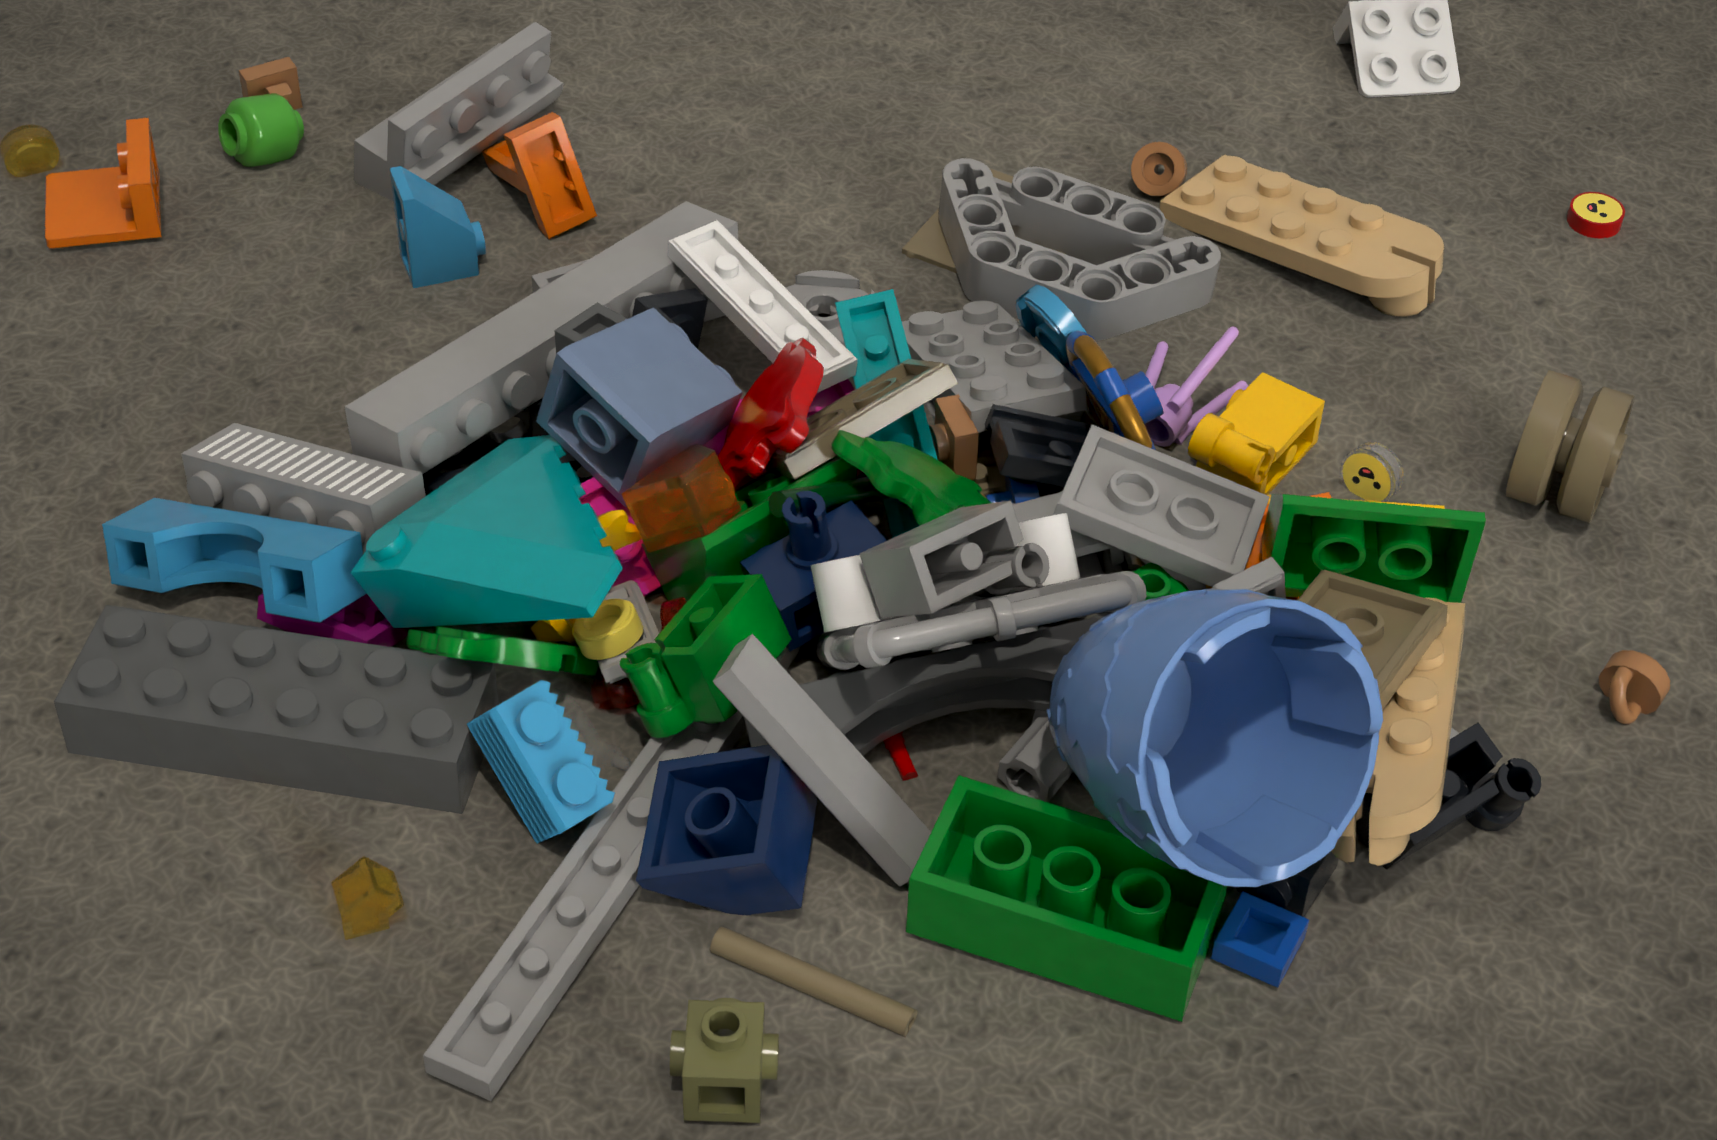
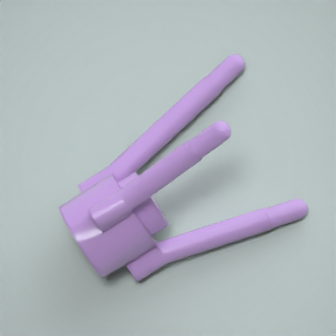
M1236 327L1228 328L1181 387L1175 384H1166L1163 387L1154 389L1161 402L1164 414L1144 425L1155 445L1166 447L1170 446L1173 442L1181 445L1206 414H1216L1227 406L1230 398L1238 389L1245 390L1248 387L1245 381H1239L1192 415L1193 400L1191 395L1238 336L1239 331ZM1164 341L1157 344L1145 374L1153 388H1155L1168 350V344Z

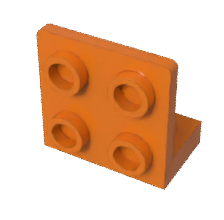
M149 118L126 120L127 142L117 143L119 167L50 173L46 176L45 239L48 248L162 237L160 176Z

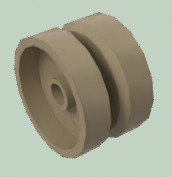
M1548 370L1524 427L1510 471L1506 496L1536 506L1547 498L1557 473L1563 474L1557 497L1559 513L1591 523L1606 487L1610 488L1628 437L1624 433L1635 396L1603 386L1594 393L1584 418L1581 420L1577 418L1584 391L1581 379Z

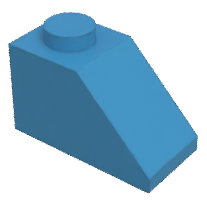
M402 166L389 168L400 256L412 287L418 288L479 275L477 256L486 254L484 235L479 221L470 223L462 202Z

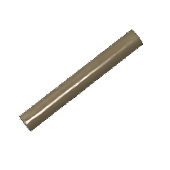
M721 926L712 939L710 946L712 954L906 1037L917 1018L918 1011L912 1007Z

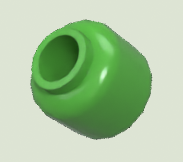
M271 93L232 100L226 108L225 114L220 117L218 133L221 145L228 155L233 156L237 162L245 167H255L292 158L297 151L299 141L303 137L304 125L299 112L293 109L287 99L279 94Z

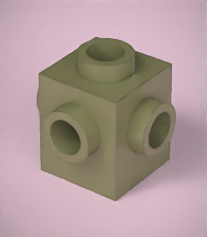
M718 998L713 1001L688 1000L686 1030H672L670 1044V1076L682 1077L684 1121L760 1123L763 1079L777 1080L779 1034L765 1033V1002H742L734 998Z

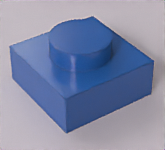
M1242 892L1214 941L1211 959L1278 988L1305 939L1309 919Z

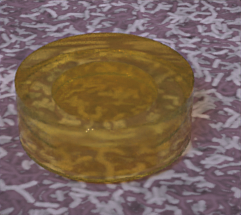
M29 124L16 127L4 136L0 144V153L7 170L16 177H26L50 171L55 168L59 161L60 153L52 133L39 125Z

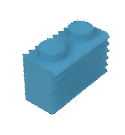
M540 680L467 723L468 728L536 844L563 833L612 803L615 792L606 790L608 780L599 778L601 768L592 766L593 755L584 753L586 743L577 741L579 731L570 729L572 719L563 717L565 707L556 704L558 695L549 692L551 683Z

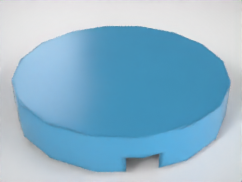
M1036 284L1016 300V313L1019 322L1034 338L1037 336L1040 344L1073 375L1067 356L1066 341L1068 336L1074 331L1087 332L1058 296L1046 287Z

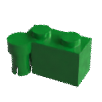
M762 574L709 576L654 639L656 643L651 642L636 646L625 654L627 658H621L620 667L626 673L639 700L637 713L651 737L664 738L677 734L687 728L693 721H703L707 724L725 722L738 710L715 686L713 680L735 645L753 633L776 659L792 640Z

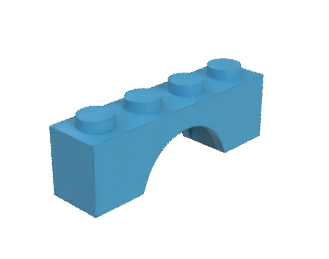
M152 498L102 524L111 583L115 585L164 593L202 583H246L263 589L266 613L318 623L367 594L350 573L363 555L361 532L160 498Z

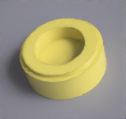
M623 599L602 601L593 618H577L572 627V634L581 653L586 658L592 660L612 658L627 651L640 639L643 633V624L634 605L630 601Z

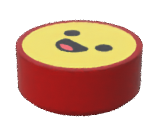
M1584 192L1576 195L1571 200L1567 222L1574 231L1586 237L1609 238L1620 231L1625 216V208L1620 201L1610 195L1600 192Z

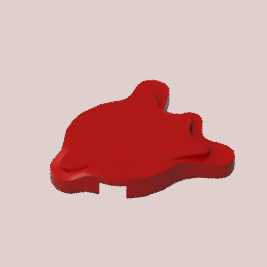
M800 338L794 343L788 342L778 354L775 362L757 378L738 406L729 425L724 446L714 463L715 467L705 483V490L715 497L724 498L740 480L747 475L750 477L759 476L777 448L791 454L807 437L809 432L807 414L822 381L824 367L816 359L817 350L815 346L806 339Z

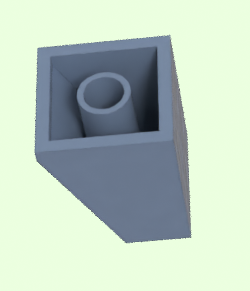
M653 307L574 342L557 352L536 422L623 506L627 507L726 428L731 422L743 391L735 385L733 378L724 368L714 365L690 342L689 337L681 327L668 322Z

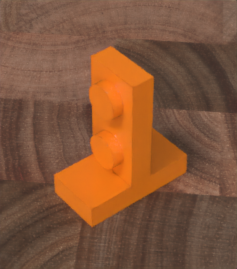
M551 112L503 134L505 141L482 151L486 164L492 173L527 195L538 227L548 239L597 216L561 116Z

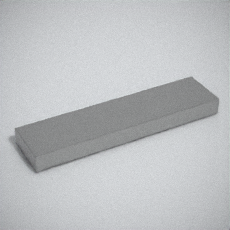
M752 633L735 645L713 680L715 686L899 887L907 883L931 831Z

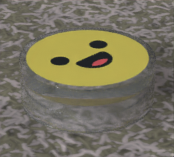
M1365 442L1343 458L1340 465V477L1345 489L1367 501L1386 502L1401 489L1404 483V470L1397 455L1387 446L1377 442Z

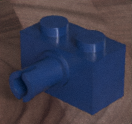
M800 491L796 493L800 512L797 514L794 500L789 496L782 505V514L786 521L789 535L773 544L762 547L755 554L740 562L743 575L762 574L792 639L786 646L789 652L824 633L810 565L860 555L859 553L887 541L852 500L826 513V505L822 496L812 491Z

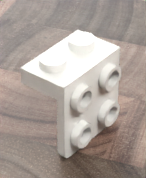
M1448 0L1349 1L1333 26L1336 44H1352L1358 91L1364 97L1454 93L1460 86Z

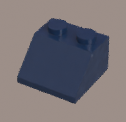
M770 745L659 761L636 882L644 889L727 914L752 915L800 909L802 907L818 798Z

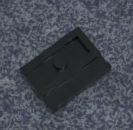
M992 404L985 422V428L992 430L989 440L1000 475L1008 476L1012 480L1023 484L1040 482L1065 487L1091 425H1093ZM1095 425L1097 427L1107 430V427Z

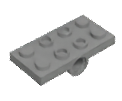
M983 300L973 301L965 304L963 310L943 314L934 311H923L911 315L907 321H902L911 359L948 364L958 382L957 385L925 403L934 421L935 399L959 394V400L971 421H973L978 433L988 431L985 428V422L992 404L1049 416H1059L1087 410L1086 387L998 303Z

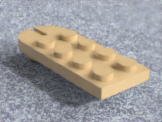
M1227 155L1221 156L1160 200V210L1163 212L1164 217L1182 228L1349 291L1368 296L1374 307L1384 314L1392 316L1416 315L1423 311L1427 304L1435 301L1436 279L1441 274L1443 268L1444 243L1442 238L1433 229L1386 212L1377 205L1364 204L1338 195L1331 189L1318 188L1295 180L1286 173L1273 172L1247 163L1240 157Z
M1426 598L1448 605L1446 626L1382 710L1383 723L1379 731L1375 767L1366 793H1373L1369 814V863L1377 865V867L1390 863L1400 856L1407 846L1410 834L1428 825L1440 810L1465 626V603L1444 602L1436 598ZM1363 801L1343 834L1337 840L1335 848L1331 851L1336 858L1347 864L1355 860L1356 820L1362 818Z

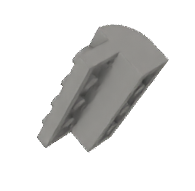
M533 22L504 43H498L355 139L354 181L393 201L389 168L402 166L435 186L478 156L483 150L504 137L503 134L516 129L556 101L562 93L564 83L548 73L551 64L549 57L551 31L537 22Z

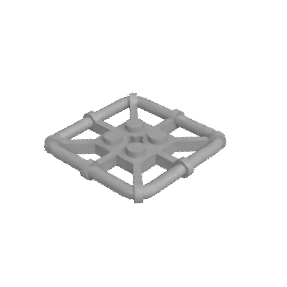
M1132 571L1100 574L946 606L932 614L901 616L824 632L818 638L816 653L819 660L828 668L848 670L859 663L865 668H874L888 664L891 658L897 655L916 651L924 653L949 650L971 645L973 639L982 637L985 639L995 638L998 642L1015 638L1019 634L1037 631L1039 625L1095 613L1115 612L1131 604L1145 601L1146 587L1140 576Z

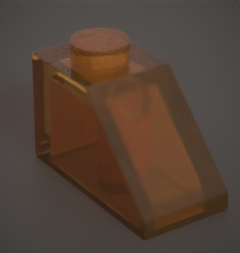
M699 444L691 445L621 493L648 553L709 535L742 510L735 496L733 483L724 472L715 450Z

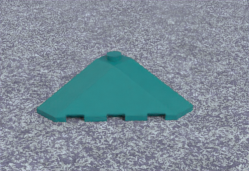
M551 435L508 439L383 525L382 528L378 529L368 539L366 551L350 573L393 628L593 618L623 567L611 546L602 547L600 540L607 536L591 505L589 503L581 504L579 498L585 495L586 492L570 463H561L560 458L566 455L564 448Z

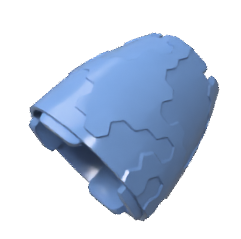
M1248 589L1186 591L1134 603L1104 616L1092 624L1089 631L1079 637L1078 642L1070 652L1063 656L1053 679L1050 707L1046 710L1050 731L1062 760L1068 763L1091 795L1095 803L1094 806L1113 826L1136 846L1145 850L1154 858H1159L1174 868L1184 869L1196 876L1231 887H1258L1286 879L1318 862L1335 848L1337 840L1341 837L1361 806L1373 774L1379 744V731L1383 723V712L1378 681L1374 678L1373 672L1361 651L1363 645L1345 623L1301 601L1268 596Z

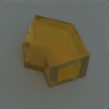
M365 856L331 882L335 905L345 940L390 929L388 918L404 906L394 871Z

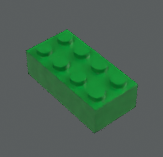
M958 775L909 877L906 932L1182 1022L1222 914L1227 886L1196 876L1184 869L1174 868L1165 861L1154 858L1148 852L1136 846L1107 820Z

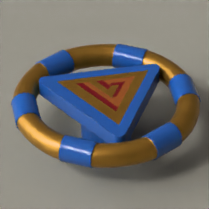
M1077 330L1072 332L1066 341L1069 365L1073 375L1086 387V404L1096 424L1107 427L1109 432L1156 450L1144 424L1164 414L1157 393L1147 376L1140 371L1122 381L1116 368L1113 367L1092 336L1083 331Z

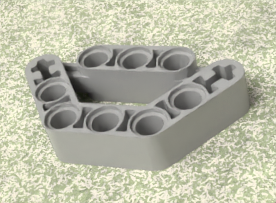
M970 158L953 160L946 164L943 169L938 212L939 221L963 291L972 302L983 300L998 303L1013 318L1018 319L1015 305L1018 297L1036 284L1044 286L1058 296L1070 309L1087 334L1092 336L1095 341H1100L1203 307L1213 297L1221 260V252L1217 245L1202 237L1188 236L1175 240L1164 236L1163 231L1166 221L1164 214L1159 208L1149 203L1042 167H1026L1014 174L1012 183L993 177L987 165Z

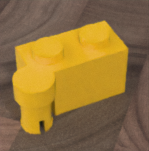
M1262 372L1245 390L1238 389L1232 395L1225 411L1220 416L1208 413L1201 419L1190 439L1188 455L1197 460L1196 467L1268 495L1317 443L1325 401Z

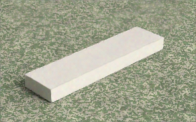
M718 220L668 241V257L772 363L775 362L778 354L788 342L794 343L798 339L804 338L815 346L817 350L816 359L824 367L823 378L818 392L856 375L858 359Z

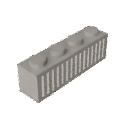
M237 423L229 425L181 453L187 479V491L192 504L361 532L363 554L366 551V543L372 534L426 496L422 472Z

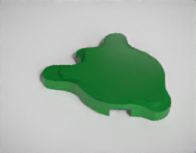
M839 430L831 443L833 452L864 472L878 491L907 504L913 510L915 519L920 526L961 507L991 503L980 493L982 488L977 483L964 476L955 474L944 463L906 444L895 441H876L869 437L862 438L844 430Z
M435 626V632L408 629L406 641L408 648L434 653L439 656L558 672L561 670L596 676L599 670L598 661L586 658L581 653L579 646L443 626Z

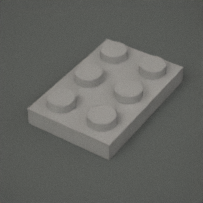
M1091 425L1053 515L1067 513L1070 529L1213 587L1215 584L1245 569L1270 496Z

